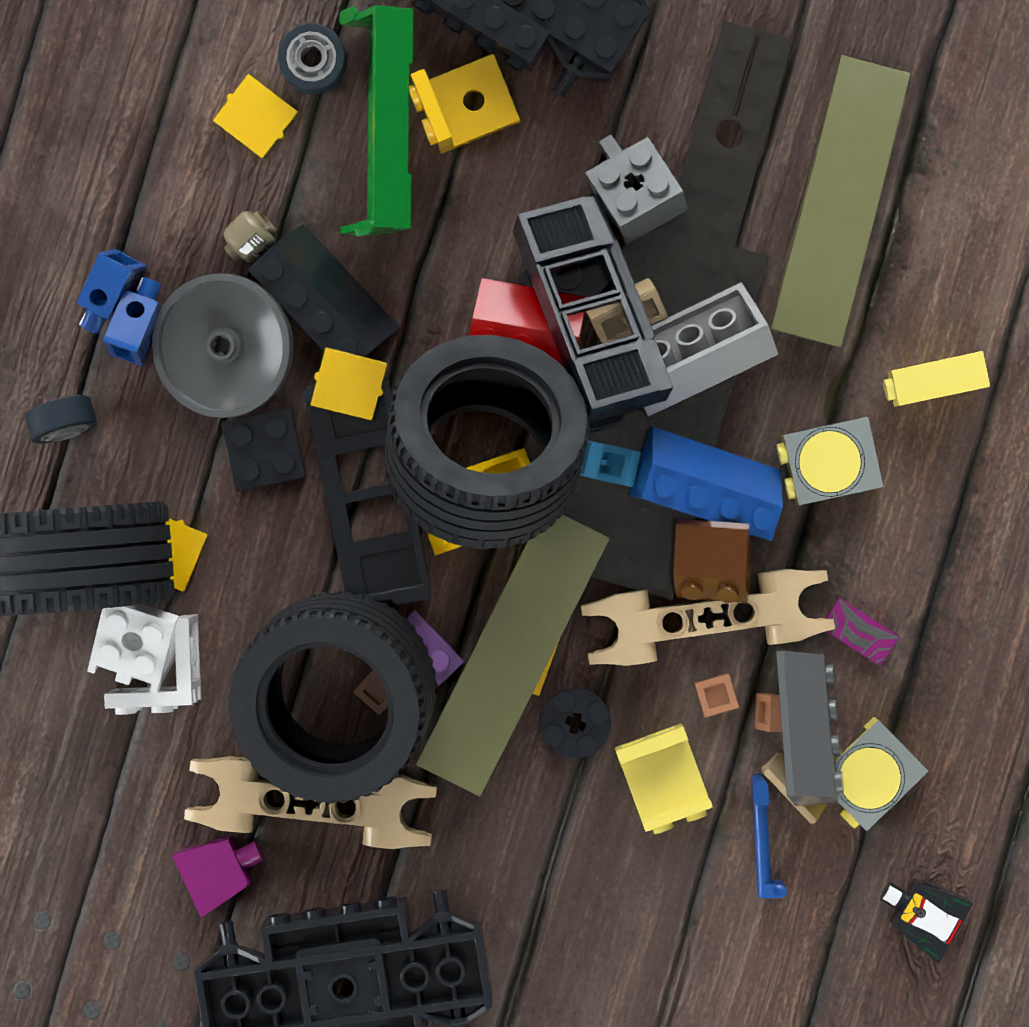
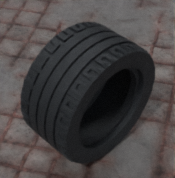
M496 335L465 336L443 342L425 351L423 355L418 356L416 361L407 367V371L403 372L401 380L398 381L393 393L390 407L384 466L386 467L385 476L388 479L387 484L392 489V495L397 500V504L400 508L404 509L405 514L414 523L421 526L426 532L449 543L471 548L510 547L534 539L538 534L547 531L548 527H552L555 524L556 519H560L563 516L564 511L567 510L574 496L588 443L590 419L587 415L588 407L584 403L585 399L580 393V388L575 379L558 361L541 349L507 337ZM470 411L492 412L508 417L525 428L536 441L541 455L529 465L515 471L498 474L477 472L458 465L444 455L434 443L430 431L446 418L459 413Z
M158 501L0 513V616L114 608L172 600L175 595L174 579H170V577L174 576L173 561H169V558H172L171 543L167 542V540L171 539L170 525H166V521H169L166 503Z
M334 591L330 594L327 592H321L320 595L312 594L308 598L298 599L295 604L291 603L284 610L278 612L243 652V655L238 660L237 668L232 674L233 679L230 682L231 692L228 696L230 701L228 711L231 713L230 725L233 726L232 732L234 737H237V744L242 749L244 757L251 762V766L260 773V776L270 781V784L280 788L283 792L291 793L294 797L303 798V800H315L317 803L327 802L328 804L335 801L346 803L348 800H358L360 796H370L373 791L378 792L384 785L390 784L394 777L397 778L408 765L433 717L432 714L435 710V700L437 698V692L435 691L437 681L435 680L436 670L432 666L433 659L428 655L429 649L427 645H424L422 636L415 632L416 628L410 625L407 618L401 617L396 609L388 607L384 602L376 601L373 597H365L364 594L360 593L354 595L349 591L345 593ZM335 647L351 652L364 660L381 680L387 695L388 720L386 727L372 738L353 744L330 743L318 739L305 731L294 720L283 698L281 680L286 659L308 648Z

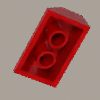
M482 278L473 313L470 336L496 335L517 339L541 349L563 366L534 287ZM557 291L562 304L587 298V296ZM585 312L567 316L578 346Z

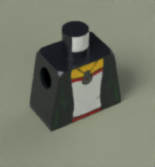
M916 878L911 881L907 890L889 882L880 896V901L895 909L889 920L891 924L938 963L941 961L973 906V903L963 895Z

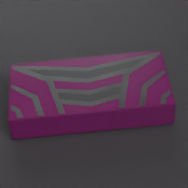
M839 597L825 617V619H834L835 629L826 632L879 666L882 665L899 639L898 635Z

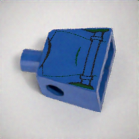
M117 249L100 252L77 300L80 306L86 308L79 325L92 333L99 334L105 320L112 319L125 290L134 291L147 265ZM103 291L107 296V301L104 299Z
M141 277L136 293L127 290L123 292L103 338V342L111 356L144 367L152 345L155 321L161 310L159 302L156 301L162 286L160 283ZM143 313L142 316L133 318L136 314Z

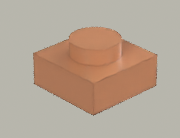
M372 669L354 689L353 693L380 716L388 707V700L381 680Z
M728 672L694 682L705 718L739 708Z
M756 693L755 729L767 732H782L780 695Z

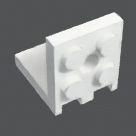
M144 604L103 608L87 672L94 674L99 666L117 672L115 678L117 682L129 685L131 680L135 678L150 683V693L157 694L175 661L174 633L179 616Z
M198 614L178 617L174 633L177 686H161L157 694L150 693L151 687L116 688L104 694L105 709L115 708V714L117 715L135 714L137 711L143 710V707H151V713L173 712V709H178L180 705H193V703L201 700Z

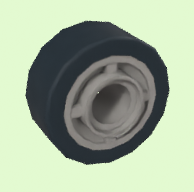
M305 23L294 27L284 36L278 49V64L283 77L293 88L304 94L318 95L330 91L340 83L346 72L347 55L341 39L332 29L322 24ZM310 51H318L322 54L321 62L315 67H308L303 64L304 56Z
M85 395L55 399L40 404L25 413V420L31 440L37 444L67 440L86 433L97 426V419L91 399Z

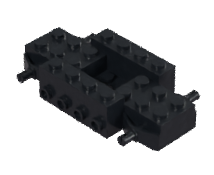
M414 0L412 3L416 9L428 16L434 12L444 18L442 24L453 32L461 34L462 31H465L475 37L473 43L482 50L491 53L494 49L504 55L503 61L519 72H522L523 68L532 72L543 52L549 46L562 67V74L551 91L557 95L565 83L559 93V96L565 98L573 82H577L578 79L609 82L651 12L645 0Z
M447 889L440 890L442 903H440L439 890L432 891L435 907L433 917L414 931L411 929L407 897L396 898V896L379 898L375 902L369 903L350 902L336 908L325 909V907L307 909L303 913H278L270 915L265 919L260 928L264 953L238 945L235 939L234 922H221L218 926L222 945L219 946L218 951L197 965L194 970L202 1027H427L425 1019L447 1024L450 1027H467L471 1020L493 1006V993L482 924L449 910ZM339 978H347L353 983L354 991L348 996H340L333 988L334 982Z

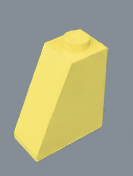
M983 351L887 372L888 379L883 380L886 398L888 401L893 400L894 407L990 387Z

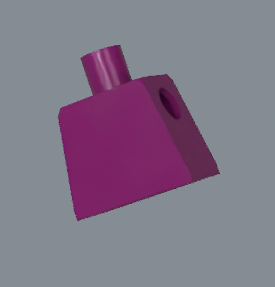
M232 836L177 850L172 855L200 917L207 915L246 888L252 882V877L247 868L264 861V856L256 841L238 849Z

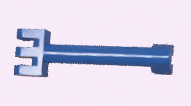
M755 774L751 777V799L754 812L757 896L759 898H783L787 893L784 882L779 879L771 880L768 784L761 774Z

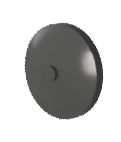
M209 274L197 277L183 284L163 304L153 329V360L163 385L182 405L205 416L218 418L235 417L262 407L277 394L284 384L293 359V334L283 307L262 285L240 275Z

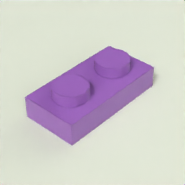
M415 610L407 617V621L416 628L415 632L422 636L424 645H427L429 649L428 655L433 659L432 666L436 670L435 680L437 681V686H439L464 660Z

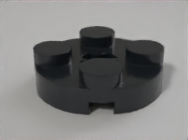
M570 687L559 691L547 700L541 712L540 727L543 739L552 751L565 758L580 759L594 755L596 751L603 747L611 731V719L608 707L599 695L583 687ZM572 713L581 714V721L586 723L582 731L578 728V733L570 732V725L565 723L569 715L573 718Z

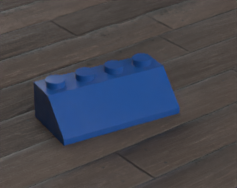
M650 426L639 460L634 486L630 488L628 495L706 521L749 524L750 535L772 541L783 508L780 469Z

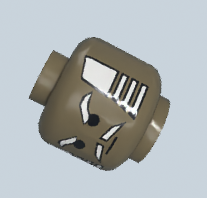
M256 210L254 213L243 211L224 229L223 235L227 242L224 249L238 263L242 259L251 264L255 263L276 243L274 233L277 229L260 211Z

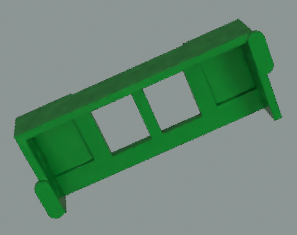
M375 5L358 12L357 7L351 6L341 11L339 16L340 24L343 27L369 29L367 220L340 227V234L356 235L358 237L384 235L411 229V174H408L409 65L413 61V9Z

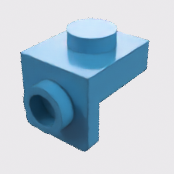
M588 440L580 476L633 487L641 452Z

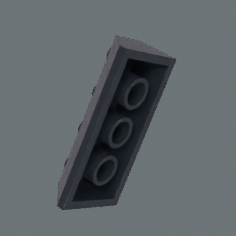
M304 224L275 243L248 268V271L323 351L327 347L369 358L400 329L396 322Z

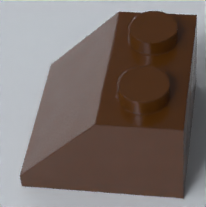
M677 519L673 573L676 598L747 603L753 572L749 524Z

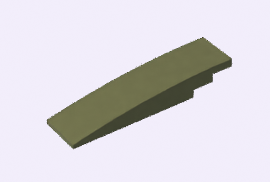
M841 55L788 251L786 267L770 330L838 348L841 347L871 235L910 73Z
M563 514L560 519H556L552 527L547 528V531L538 534L534 539L528 540L417 761V766L479 797L481 796L610 537Z

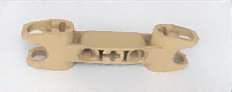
M782 569L758 573L760 592L749 594L747 603L752 608V615L744 622L737 621L733 615L735 606L741 602L726 603L717 600H703L650 608L648 590L616 593L607 598L581 605L582 616H607L616 623L618 628L617 639L612 646L588 653L589 665L615 664L630 666L655 662L658 660L655 642L765 626L768 645L802 641L810 636L835 629L834 619L807 618L801 613L798 606L799 595L804 588L828 581L827 570L804 571ZM726 604V616L729 624L724 625L723 618L712 619L711 626L706 627L703 621H698V616L704 614V608L708 607L712 613L723 612L721 605ZM671 612L678 613L682 619L680 628L674 632L666 631L662 625L664 616Z
M226 756L210 759H192L190 761L189 771L213 778L219 785L220 796L214 805L187 807L184 820L200 823L219 831L250 833L253 831L254 815L364 826L362 844L370 847L398 849L431 845L432 833L407 826L402 819L401 808L410 799L436 797L437 785L399 774L397 778L394 777L390 784L384 785L378 792L373 791L367 797L360 796L358 800L354 801L356 811L351 815H345L338 810L337 801L331 804L322 802L316 805L313 811L308 810V804L297 802L294 805V809H290L293 800L291 793L281 791L280 788L270 784V781L267 779H259V772L253 769L251 762L245 757ZM279 790L283 793L285 797L284 805L281 807L271 806L267 801V792ZM295 797L297 800H303V798Z

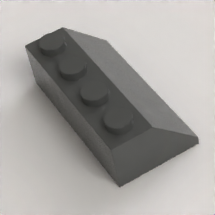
M776 651L787 797L795 806L839 803L838 793H844V781L842 771H836L835 757H841V744L839 735H833L832 721H838V707L836 699L830 700L829 686H835L834 665H828L824 654Z

